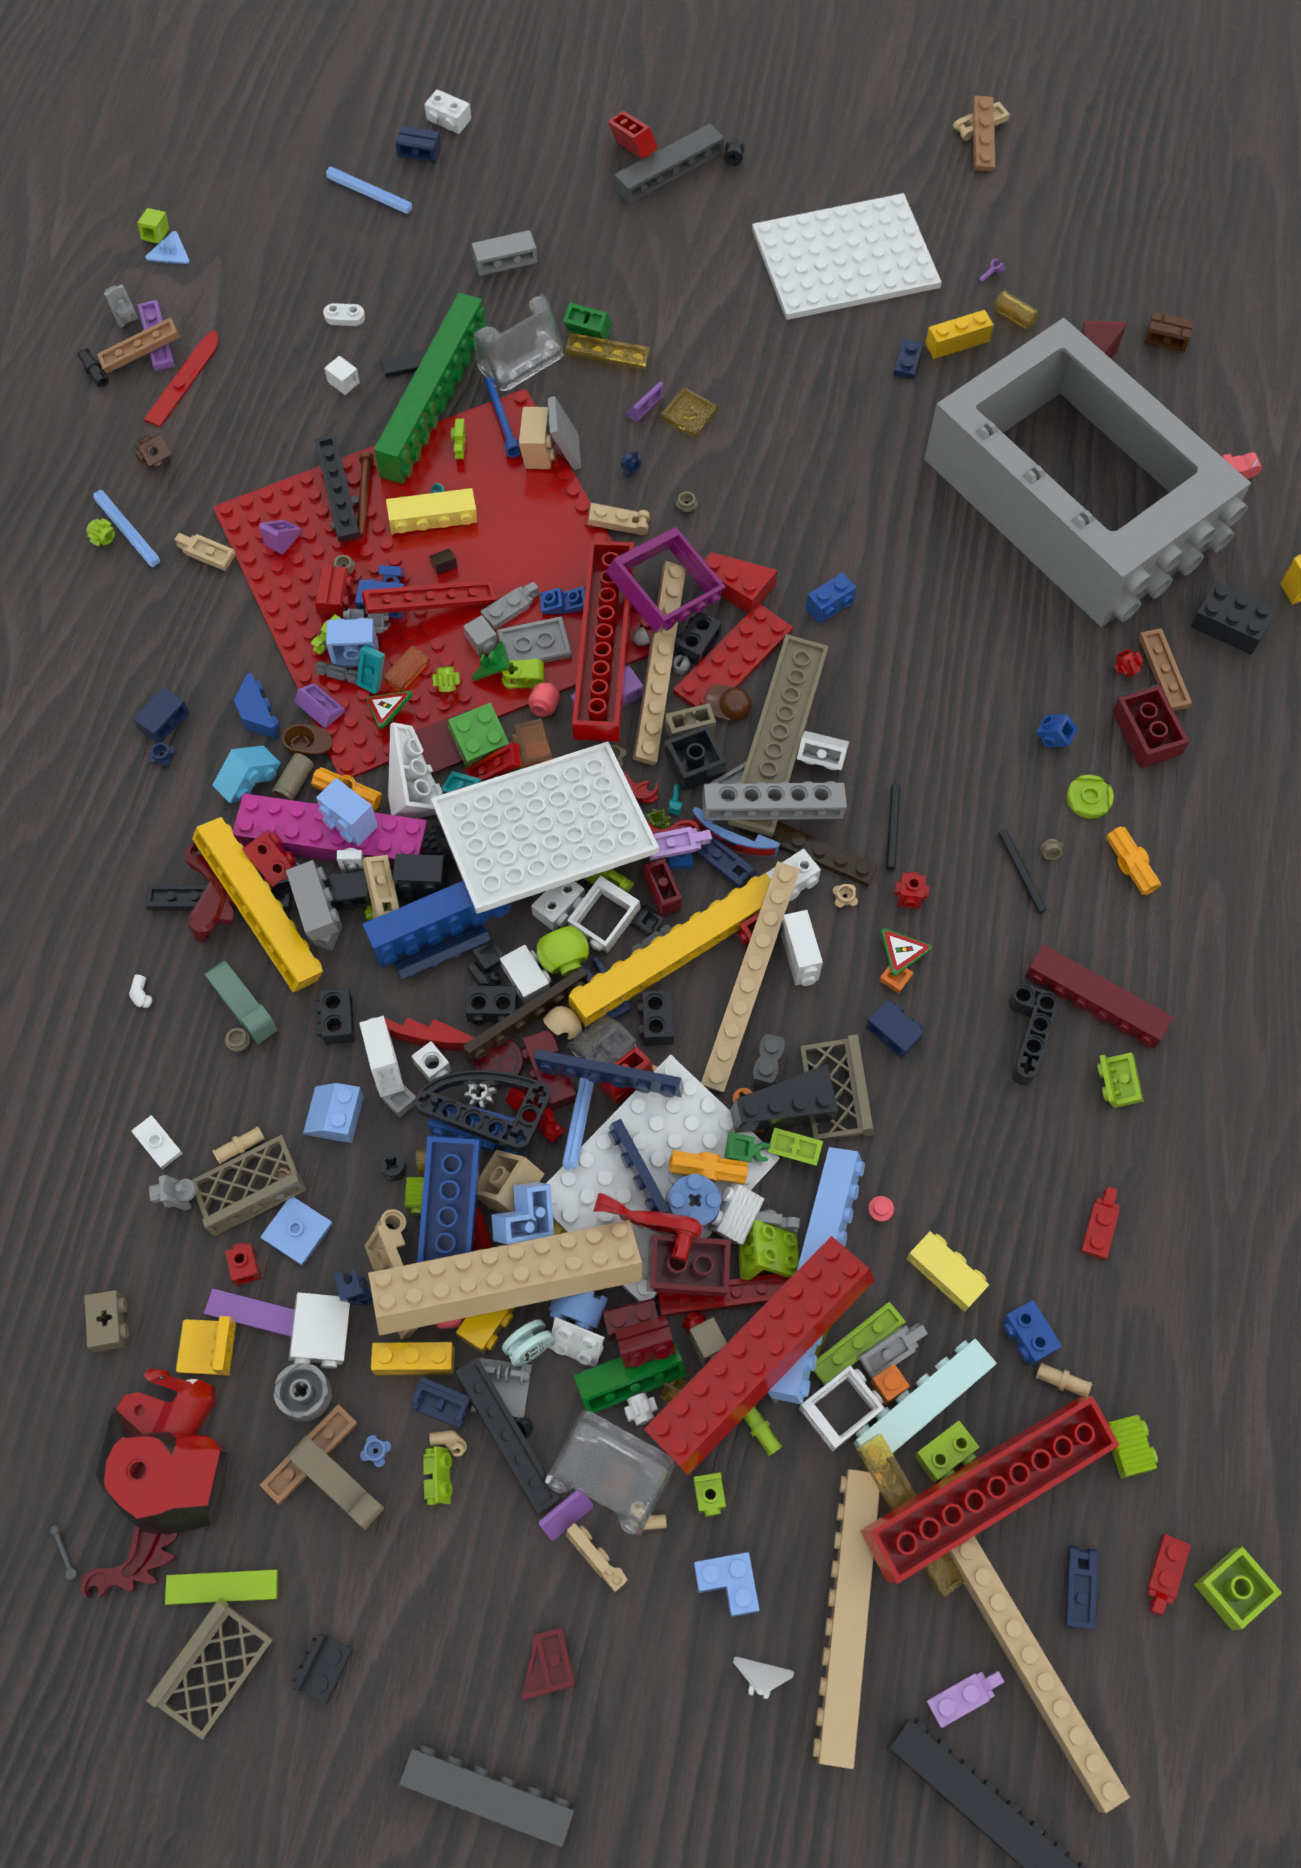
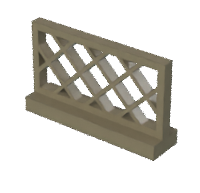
M858 1034L849 1035L848 1039L800 1046L804 1073L809 1071L808 1066L816 1069L828 1058L837 1064L830 1074L831 1082L841 1088L835 1095L837 1107L844 1111L843 1115L837 1122L833 1119L829 1121L834 1125L829 1133L818 1134L817 1126L819 1123H812L814 1139L823 1141L863 1134L865 1137L873 1136L874 1129ZM845 1046L846 1054L841 1061L829 1055L834 1048ZM818 1051L823 1056L814 1065L807 1060L806 1052ZM846 1060L848 1063V1067L844 1065ZM840 1068L847 1071L850 1075L844 1085L833 1078ZM850 1083H851L852 1091H851L849 1088H847ZM844 1091L853 1096V1102L848 1108L837 1102ZM853 1107H855V1113H856V1114H854L853 1112H851V1110L853 1109ZM849 1114L857 1120L858 1128L847 1130L840 1124Z
M283 1135L191 1180L197 1187L195 1195L203 1215L204 1227L214 1237L307 1190L303 1180L300 1178ZM281 1145L282 1151L279 1158L269 1157L271 1149ZM254 1157L260 1159L255 1171L245 1168L250 1159ZM266 1161L276 1163L271 1175L261 1173ZM281 1165L290 1168L292 1174L282 1179L276 1177ZM230 1169L237 1170L232 1182L222 1180L226 1171ZM243 1172L253 1175L247 1187L238 1184ZM258 1177L268 1179L265 1188L261 1190L253 1189ZM208 1180L214 1182L209 1194L201 1192L199 1186ZM220 1184L230 1186L225 1198L215 1196ZM236 1188L245 1191L241 1200L237 1202L230 1201ZM212 1200L221 1202L219 1210L210 1215L208 1209Z
M222 1598L213 1606L146 1700L153 1707H159L202 1740L273 1640L272 1637L229 1606L230 1604ZM228 1615L238 1622L239 1634L223 1635L222 1624ZM243 1626L246 1627V1628H247L248 1630H250V1631H249V1632H244V1631H243ZM219 1629V1638L212 1639ZM256 1635L265 1641L258 1651L246 1653L245 1636ZM240 1638L242 1654L226 1657L224 1641ZM220 1642L222 1658L206 1661V1646L210 1643ZM201 1655L202 1662L195 1663ZM254 1656L251 1662L248 1664L247 1657ZM243 1658L244 1672L241 1676L229 1678L227 1661ZM223 1662L224 1679L209 1682L207 1665ZM202 1666L204 1683L189 1686L187 1673L191 1668ZM183 1680V1681H184V1687L177 1688V1687L179 1686V1684L181 1683V1681ZM236 1681V1683L230 1690L229 1682ZM225 1683L227 1695L225 1699L211 1703L209 1686ZM205 1687L207 1704L191 1707L189 1690ZM185 1691L187 1708L175 1710L167 1704L173 1693ZM219 1706L213 1714L212 1707ZM207 1708L209 1721L202 1730L193 1723L192 1711ZM186 1712H187L188 1719H187L185 1716H183L181 1713H186Z

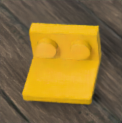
M219 1316V1321L185 1319L182 1326L176 1371L186 1374L229 1376L236 1322L230 1316Z

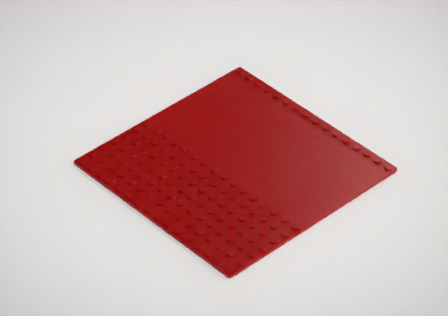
M525 389L500 398L513 436L517 440L520 437L523 407H536L528 391ZM492 401L438 421L436 428L432 429L428 443L421 450L419 460L415 461L410 477L406 478L404 484L379 476L374 453L376 445L341 458L350 497H359L362 464L359 462V454L361 452H370L374 455V463L370 465L366 531L364 536H360V538L339 542L336 529L334 530L330 527V523L334 520L321 466L214 506L215 514L231 548L235 550L236 559L297 689L315 683L345 709V712L326 728L312 718L314 725L324 728L332 738V747L327 753L338 775H349L354 778L388 764L390 724L393 722L413 726L414 731H417L488 703L492 704L497 717L500 718L529 706L528 699L533 688H506L502 683V672L476 681L471 678L481 665L479 662L481 656H478L466 640L463 626L480 617L481 611L491 604L403 611L402 619L389 617V621H385L391 624L388 630H385L383 633H376L379 652L385 654L381 688L376 694L356 685V683L347 682L348 679L343 681L327 677V674L325 676L317 674L315 666L318 661L327 662V665L332 664L328 648L319 655L313 651L315 646L311 644L312 640L321 634L323 624L333 617L332 615L320 616L316 610L315 600L322 566H333L334 560L340 555L349 556L355 564L353 567L354 571L349 575L353 577V588L348 590L350 607L345 608V611L357 609L355 601L360 580L372 579L382 582L384 576L379 574V565L405 568L404 577H398L400 583L404 584V587L492 580L497 600L520 586L524 588V586L534 582L539 587V595L533 599L530 608L498 629L562 616L572 658L544 663L545 683L553 684L560 693L576 687L583 611L565 614H543L541 612L540 593L561 587L563 592L582 586L586 588L590 541H613L605 528L588 525L591 502L556 442L553 444L556 457L555 460H552L551 469H526L522 453L514 458L507 456L504 449L506 439ZM456 419H464L466 442L464 459H455V441L451 440V428H455ZM436 483L441 484L444 487V491L473 489L477 523L391 534L386 499L429 494L431 487ZM359 504L353 506L356 522L358 520ZM286 520L301 528L302 531L282 555L265 545L259 528L260 523ZM450 549L456 558L458 567L437 575L429 556ZM393 578L388 580V582H395ZM632 604L626 666L649 657L653 631ZM644 626L650 643L638 646L633 642L632 634L636 629ZM452 666L454 672H459L460 684H455L456 690L440 692L438 686H433L432 674H437L436 668ZM348 667V668H347V670H349L350 668H351V669L358 670V667ZM411 691L412 697L400 709L401 713H397L393 717V722L390 721L383 729H380L366 699L371 696Z

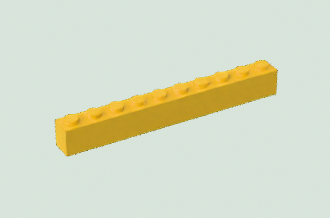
M766 873L760 877L754 876L744 887L733 889L726 898L721 901H714L702 913L696 912L683 925H675L670 930V933L663 937H656L646 948L635 950L625 961H617L611 966L609 971L604 974H596L588 984L577 986L570 992L569 1006L586 1027L604 1016L607 1012L620 1006L624 1001H628L739 931L741 923L760 912L771 879Z

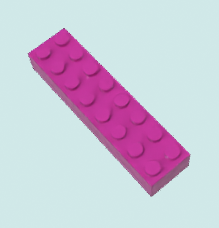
M243 793L233 828L234 837L244 847L269 829L271 833L274 831L282 840L281 846L286 851L289 850L294 856L338 862L337 850L355 848L362 851L364 858L387 855L391 870H394L395 854L425 855L426 848H423V843L426 841L423 840V836L429 830L427 820L374 812L378 827L358 846L352 841L349 843L344 840L336 828L330 829L322 821L323 816L318 809L319 804Z

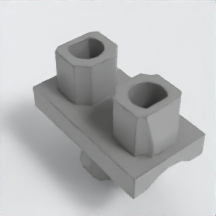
M122 284L105 290L104 296L120 328L124 327L128 322L138 319Z
M167 1175L159 1176V1184L149 1187L150 1201L155 1203L163 1202L164 1206L168 1208L176 1207L184 1211L191 1209L189 1201L195 1196L197 1187L189 1179L177 1180Z

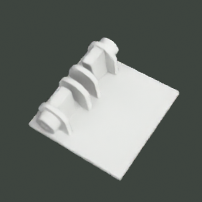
M555 1317L551 1332L554 1339L548 1348L554 1350L557 1354L576 1359L581 1364L596 1367L605 1347L603 1345L604 1337Z

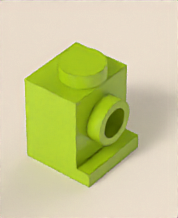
M721 1472L694 1477L693 1482L698 1513L705 1512V1517L720 1515L721 1510L726 1508ZM713 1490L716 1496L714 1499L709 1500L706 1498L705 1492Z

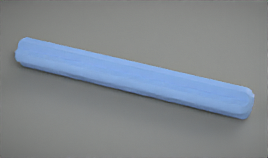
M329 167L326 171L328 179L403 213L409 214L412 210L411 202L334 167Z
M103 490L95 492L93 494L95 501L151 567L160 563L158 555Z
M581 1077L562 1162L566 1170L576 1169L578 1165L594 1084Z

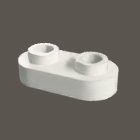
M333 303L327 305L323 310L325 321L330 325L358 326L365 321L364 309L360 305Z

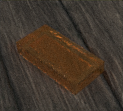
M411 646L383 676L384 681L402 692L430 662L429 656Z

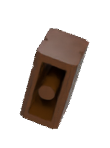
M1153 312L1148 325L1145 343L1185 352L1191 337L1194 321L1187 320L1184 317L1178 318L1165 313Z

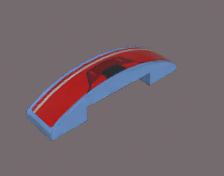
M694 807L692 820L698 824L699 831L710 830L711 835L734 853L756 858L777 857L780 846L779 842L758 834L755 841H752L715 825V820H704L703 810Z

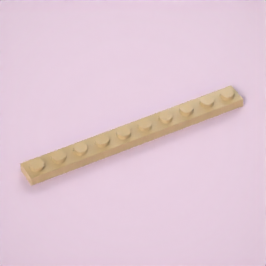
M665 561L662 567L657 607L664 616L680 608L686 569L683 566L669 561ZM678 621L667 631L665 629L658 633L652 631L633 760L653 766L657 763Z
M777 861L701 1084L707 1089L722 1094L725 1091L783 916L785 915L800 871L799 868Z

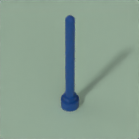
M488 376L485 378V384L506 439L504 449L508 457H518L521 455L519 440L513 436L493 379Z

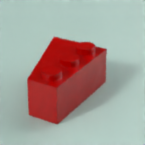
M713 552L704 559L725 585V589L720 596L747 613L758 603L761 604L776 586L778 570Z

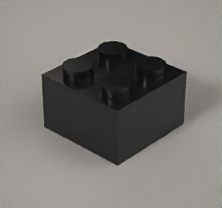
M708 725L665 741V756L683 791L717 779L726 773V760Z
M395 854L393 882L398 900L412 903L447 888L448 874L444 856Z

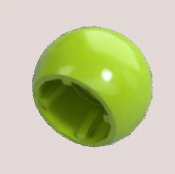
M566 926L552 931L540 938L537 943L538 961L551 974L561 973L562 976L570 975L582 967L581 964L588 959V941L585 935L574 926Z

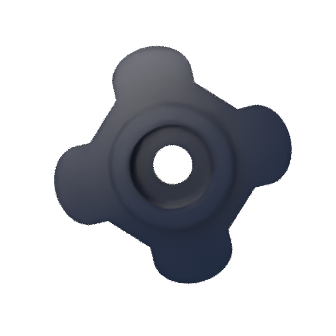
M633 451L632 454H625L621 460V467L626 470L627 476H632L633 472L637 471L641 466L637 451Z
M162 742L156 743L152 746L151 755H149L148 759L151 763L157 762L167 766L171 763L170 758L175 753V749L173 746H168Z

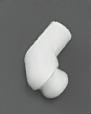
M134 975L129 996L137 1007L148 1008L152 1003V997L146 995L143 991L146 977L142 975Z

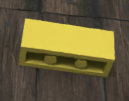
M930 1231L909 1253L907 1260L960 1309L966 1312L989 1286L986 1282L987 1279L980 1271L972 1270L960 1253L950 1250L946 1246L947 1242L940 1235H934Z

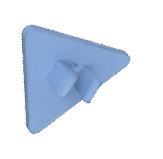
M172 231L146 255L147 261L176 264L190 263L176 231Z

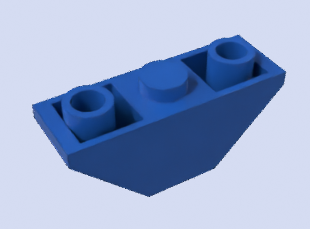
M248 673L234 698V703L246 730L277 739L279 735L276 729L280 728L275 715L270 716L269 711L272 710V707L267 697L262 698L261 693L264 692L260 680H254L252 673Z

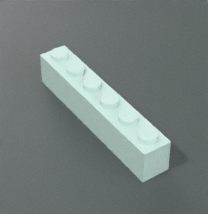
M976 1339L971 1343H968L966 1340L954 1350L957 1354L951 1360L947 1356L935 1366L938 1371L931 1377L927 1373L915 1383L918 1386L917 1389L911 1394L906 1390L895 1400L898 1403L897 1406L892 1410L886 1407L876 1416L877 1423L872 1427L866 1424L856 1433L858 1439L853 1444L874 1469L997 1364Z

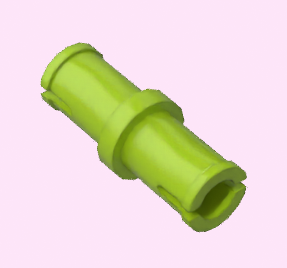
M754 1406L744 1419L752 1430L750 1432L751 1435L757 1437L769 1457L783 1446L780 1445L768 1427L770 1426L768 1420L764 1421Z

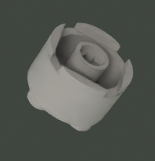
M292 1364L278 1375L275 1382L274 1400L278 1408L289 1418L302 1423L319 1418L328 1409L333 1398L328 1378L319 1368L311 1364ZM302 1388H304L307 1393L304 1397H302L301 1393L299 1392V1390Z

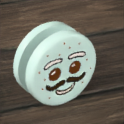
M533 1320L523 1325L504 1342L502 1350L506 1355H509L513 1366L519 1367L527 1364L551 1345L554 1337L550 1331H544L546 1325L542 1320Z

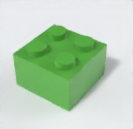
M491 703L448 720L449 732L466 768L510 744Z

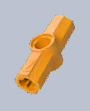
M322 767L316 769L311 782L313 787L323 791L337 778L372 805L373 811L378 810L383 797L381 792L355 782L354 778L349 775L341 776Z
M1120 826L1107 834L1106 839L1118 856L1117 861L1121 871L1125 875H1130L1141 894L1148 895L1161 886V882L1149 865L1150 861L1144 848L1137 847L1125 826Z
M672 1150L668 1165L669 1173L682 1176L699 1174L710 1179L713 1183L722 1181L744 1185L748 1174V1162L721 1158L718 1154L708 1152L694 1154Z

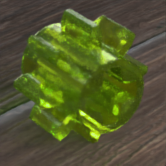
M652 808L650 814H644V817L655 828L665 829L670 827L671 816L665 815V809L655 810Z

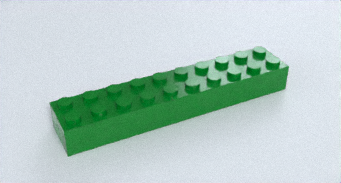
M458 293L374 448L378 472L381 478L404 484L406 478L410 477L415 461L419 460L423 446L428 443L432 429L436 428L440 414L444 413L449 397L453 396L457 382L461 381L465 367L469 366L471 355L474 351H477L480 338L486 334L487 324H485V309H483L482 299Z

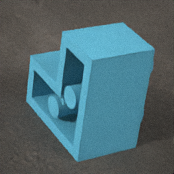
M264 746L231 749L213 786L229 803L241 802L243 793L251 794L255 783L271 781L276 776V771L281 763Z

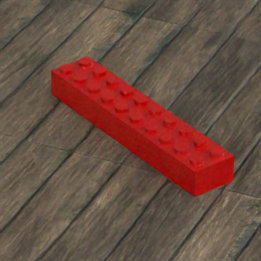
M590 541L572 718L574 740L620 742L631 602L606 571L614 558L635 548L634 542ZM633 567V568L629 569L628 571H629V573H630V574L633 576V578H634V567Z
M831 1236L644 1430L689 1475L875 1281L870 1269Z
M1078 1397L864 1527L860 1532L886 1582L898 1584L1119 1446V1443L1094 1397Z

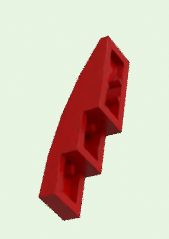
M408 1017L403 1026L385 1018L390 1037L422 1047L431 1041L437 1049L463 1051V1046L475 1038L433 1019L428 1027Z

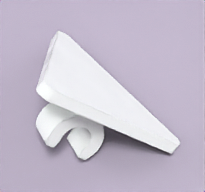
M734 1657L733 1660L735 1666L749 1682V1695H753L755 1689L758 1694L764 1695V1698L767 1699L771 1690L794 1676L792 1670L740 1657Z

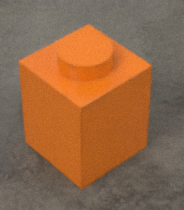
M895 1364L875 1376L869 1383L873 1390L883 1399L884 1406L899 1397L910 1387Z

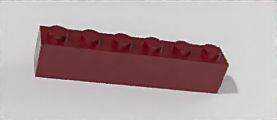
M1044 944L1025 975L1032 983L1046 987L1055 996L1071 1001L1076 1008L1087 1010L1094 1014L1098 1020L1110 1023L1119 1032L1135 1037L1142 1045L1156 1048L1174 1018Z

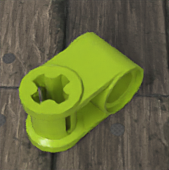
M540 659L509 660L512 670L509 667L501 671L502 683L508 689L534 688L539 683H545L544 663Z

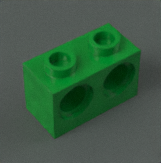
M569 303L563 319L568 332L602 342L607 341L613 325L608 313L574 303Z

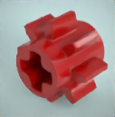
M1126 649L1116 656L1117 660L1114 667L1118 675L1124 673L1126 677H1131L1141 671L1140 666L1143 665V658L1139 651L1134 653L1132 649Z

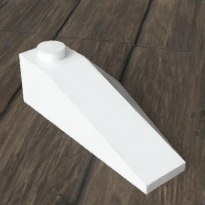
M394 722L390 724L388 799L391 815L416 819L436 815L431 798L442 795V789L439 783L435 784L431 772H433L430 764L427 765L423 758V748L413 726Z

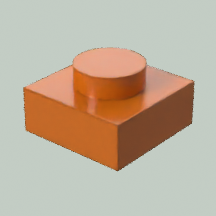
M888 966L879 981L900 994L914 972L906 968L897 976H894L891 973L890 966Z

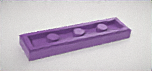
M157 300L137 304L143 330L163 321ZM169 343L150 352L154 371L175 367Z
M212 1288L204 1311L206 1316L218 1319L219 1316H230L237 1324L291 1337L294 1309Z

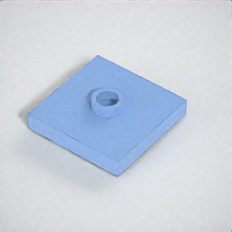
M292 1197L285 1202L260 1238L301 1266H304L333 1223L295 1197Z

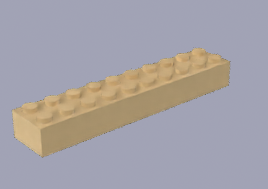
M630 1220L379 1270L368 1274L380 1336L642 1281V1260Z

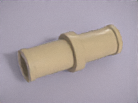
M257 1126L239 1137H232V1141L212 1152L218 1163L222 1164L239 1153L241 1155L246 1153L245 1150L264 1141L265 1138Z
M1042 1362L1035 1377L1057 1386L1060 1391L1065 1389L1082 1397L1089 1395L1092 1382L1070 1375L1068 1370L1060 1371Z

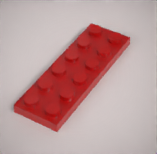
M758 603L673 689V694L690 707L705 704L706 693L714 685H727L738 688L784 641L785 635H790L793 632V627Z

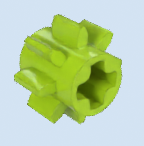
M102 518L101 521L99 519L91 521L87 526V537L91 538L90 542L99 547L100 544L105 546L113 541L115 532L114 528L111 527V522Z
M452 666L436 668L437 674H432L433 686H438L440 692L456 690L455 684H460L459 672H454Z

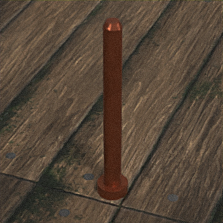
M361 452L359 454V462L362 464L357 520L360 536H364L366 531L370 465L374 463V455L370 452Z

